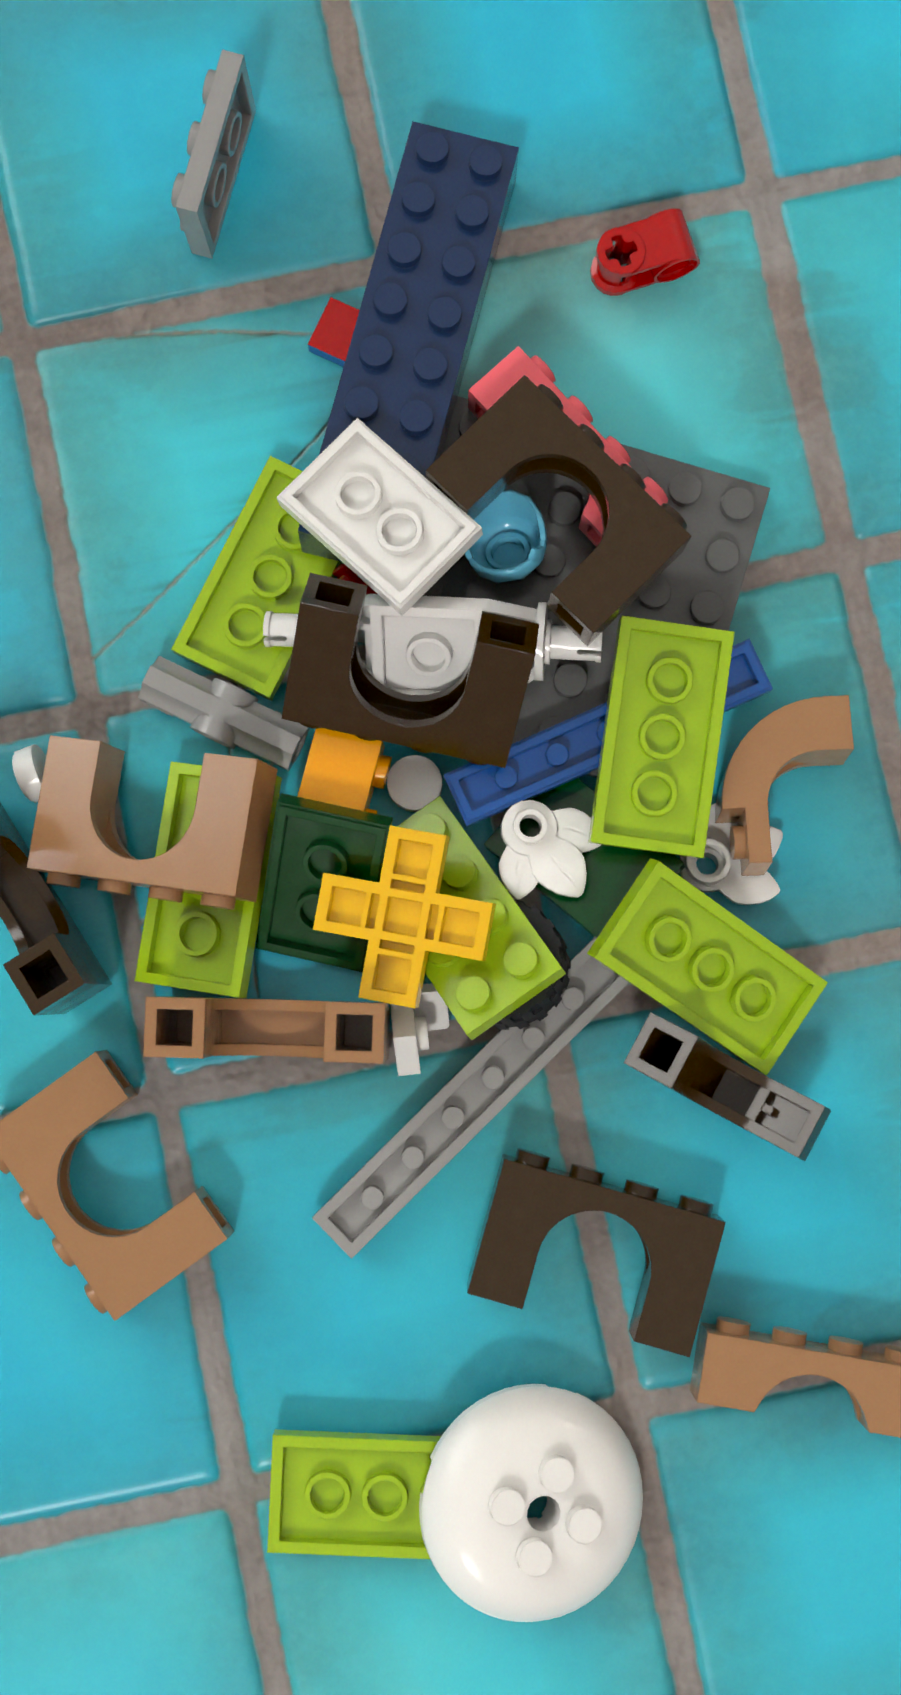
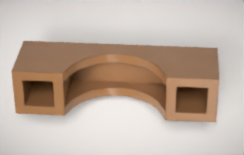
M718 1316L716 1325L700 1322L690 1383V1391L698 1403L755 1412L765 1395L782 1381L795 1376L817 1375L834 1380L844 1386L852 1401L856 1419L868 1432L901 1438V1347L887 1345L885 1346L884 1354L865 1351L863 1350L864 1343L841 1336H829L828 1344L807 1341L806 1332L789 1327L773 1326L772 1334L750 1331L751 1323L731 1317Z

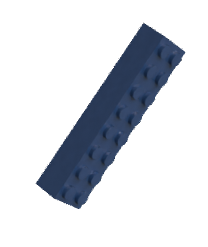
M412 121L319 455L357 418L425 478L426 469L442 455L515 186L519 147ZM299 524L298 534L302 552L342 562Z

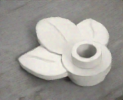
M534 800L517 802L506 811L501 822V835L506 848L498 865L501 881L515 899L520 900L527 896L537 883L558 895L578 898L583 894L587 872L582 853L601 846V844L588 843L591 817L575 808L551 811L543 803ZM525 818H532L537 821L540 827L539 834L534 837L524 835L520 830V821Z
M716 803L711 805L704 857L714 861L716 871L708 875L703 874L696 866V861L700 858L680 856V860L685 865V868L680 872L681 877L701 892L719 891L735 904L754 905L771 900L779 894V885L767 871L764 875L741 876L740 859L732 860L729 843L730 827L737 826V822L715 823ZM770 826L773 859L780 847L783 832Z

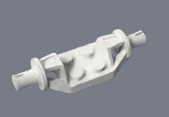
M366 594L358 642L365 643L366 661L362 660L368 672L378 682L400 693L429 695L451 687L466 672L471 660L482 611L539 624L536 653L528 683L533 680L544 681L545 664L550 665L551 659L583 660L601 663L603 632L587 647L567 626L552 625V620L548 619L547 602H538V607L535 609L486 598L422 596L402 616L378 594ZM266 611L263 623V636L268 637L264 638L265 647H293L298 614Z

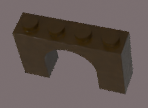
M524 375L426 469V479L473 520L509 485L532 474L553 473L574 480L589 492L601 514L603 526L602 540L594 551L551 592L547 608L588 647L684 551L691 535L686 531L687 524L673 507L665 503L660 506L645 491L646 486L643 479L633 468L624 463L619 466L603 451L604 444L590 427L585 424L577 426L563 412V405L560 399L550 388L543 384L536 386Z
M310 573L299 606L281 719L298 722L308 728H325L352 734L367 741L379 740L407 746L422 753L434 752L466 759L468 762L476 765L489 764L502 768L506 767L536 653L538 623L482 611L471 660L464 675L454 685L441 692L429 695L404 694L378 682L368 672L359 654L358 634L368 585Z
M0 803V917L10 932L19 953L18 956L6 962L3 966L34 1016L66 1014L112 985L52 885L46 883L47 877L44 872L27 868L30 850Z
M517 1148L515 1157L503 1154L467 1281V1293L523 1309L537 1255L548 1232L558 1222L570 1215L584 1211L608 1212L624 1219L636 1229L641 1238L645 1253L644 1274L628 1330L634 1342L690 1357L726 1223L718 1215L712 1214L714 1204L687 1195H681L678 1204L657 1198L659 1188L626 1179L624 1188L602 1182L605 1173L578 1164H572L570 1172L548 1167L550 1157L526 1149Z

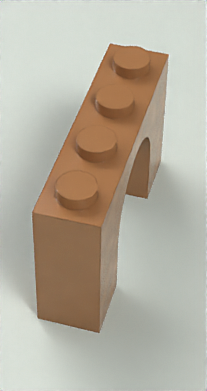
M50 735L27 868L48 873L47 884L80 889L81 879L98 881L97 891L130 896L132 886L149 888L148 898L182 903L184 893L202 895L200 905L235 910L236 900L256 902L277 768L255 758L204 753L195 811L188 830L181 840L167 852L154 858L138 860L122 844L115 824V806L125 751L102 741Z
M174 996L146 997L143 1057L204 1059L211 1056L233 1055L322 1058L323 1062L384 1064L389 1059L390 1004L351 1001Z
M102 1050L94 1052L0 1120V1170L5 1174L12 1173L23 1189L19 1193V1197L26 1210L36 1220L43 1218L56 1237L52 1239V1245L61 1260L69 1267L76 1265L88 1283L84 1286V1290L93 1306L102 1314L108 1311L113 1320L116 1321L227 1240L234 1230L203 1186L153 1222L133 1229H115L104 1226L94 1221L81 1209L73 1195L70 1184V1164L78 1143L93 1127L138 1096V1093L109 1052Z

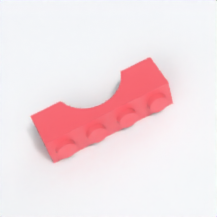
M519 346L468 390V409L479 419L525 375L536 386L543 384L550 388L560 399L563 405V412L577 426L585 424L590 427L604 444L603 451L619 466L622 463L630 466L628 463L631 459L625 448L612 436H608L605 439L591 424L593 418L587 407L573 395L567 398L555 386L554 382L556 379L548 365L536 355L529 358ZM645 477L643 479L646 486L645 491L660 506L663 503H668V497L663 489L652 478ZM588 492V502L583 510L579 529L597 547L602 540V518L595 500Z

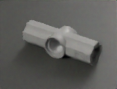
M158 656L156 661L149 667L142 681L141 691L138 696L147 705L191 724L190 728L206 738L231 749H235L237 746L287 771H290L296 762L310 730L298 722L281 719V712L274 711L257 703L258 699L233 684L218 678H214L211 681L161 656Z

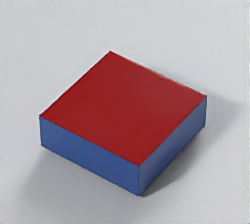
M330 297L308 342L309 352L344 367L359 309Z

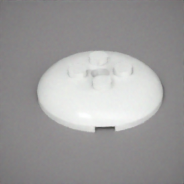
M524 1384L504 1388L478 1400L463 1411L437 1442L430 1456L432 1462L426 1477L423 1493L420 1492L419 1518L421 1532L427 1553L435 1569L447 1586L465 1603L486 1615L501 1620L513 1622L550 1620L571 1613L589 1603L621 1571L632 1551L640 1527L643 1506L641 1473L636 1454L622 1428L603 1408L577 1392L548 1387L546 1384ZM547 1496V1504L542 1512V1517L539 1519L537 1517L527 1518V1510L530 1503L538 1497Z

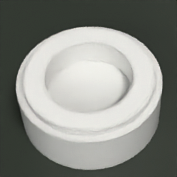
M36 744L15 751L12 757V766L17 783L26 798L34 803H37L39 800L46 755Z
M419 755L403 757L389 771L387 778L389 795L400 808L410 812H418L441 795V773L435 763L426 757Z

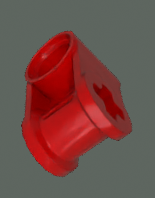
M678 208L663 210L646 219L606 231L599 239L596 256L590 268L591 281L594 286L603 294L618 296L655 283H665L679 279L696 269L700 264V259L682 210Z

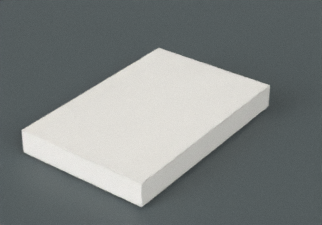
M358 418L276 497L279 505L402 616L483 535L482 527Z

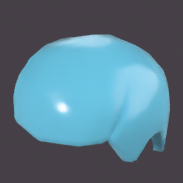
M513 489L504 490L474 519L482 527L483 535L465 553V557L469 560L471 567L480 577L496 583L522 580L542 562L548 541L543 515L532 498Z

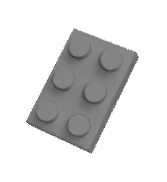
M223 49L216 70L209 69L206 74L202 93L203 103L206 104L201 122L194 121L191 125L187 140V154L190 156L185 174H177L171 197L172 206L176 208L180 218V229L185 232L191 252L213 259L256 113L244 55Z

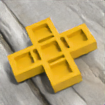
M390 825L379 882L323 873L313 930L369 940L358 998L409 1008H419L429 951L486 961L496 904L440 894L450 840L449 836Z

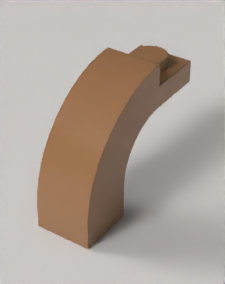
M849 695L812 697L785 705L760 720L741 740L733 753L718 789L715 823L737 822V826L730 827L729 843L732 860L740 859L741 876L764 875L773 862L768 813V795L771 784L783 774L797 768L843 765L854 750Z

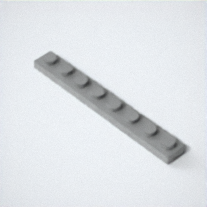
M595 937L570 961L571 969H568V977L570 978L567 989L564 988L561 994L562 1000L558 1006H553L547 1012V1017L541 1021L537 1019L529 1023V1027L522 1029L509 1027V1030H500L313 1215L312 1219L351 1259L629 983L587 954L596 940Z

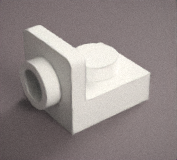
M432 983L423 984L419 1008L390 1004L398 1076L421 1074L419 1051L430 1049L428 1031L447 1029L449 1027L448 1006Z

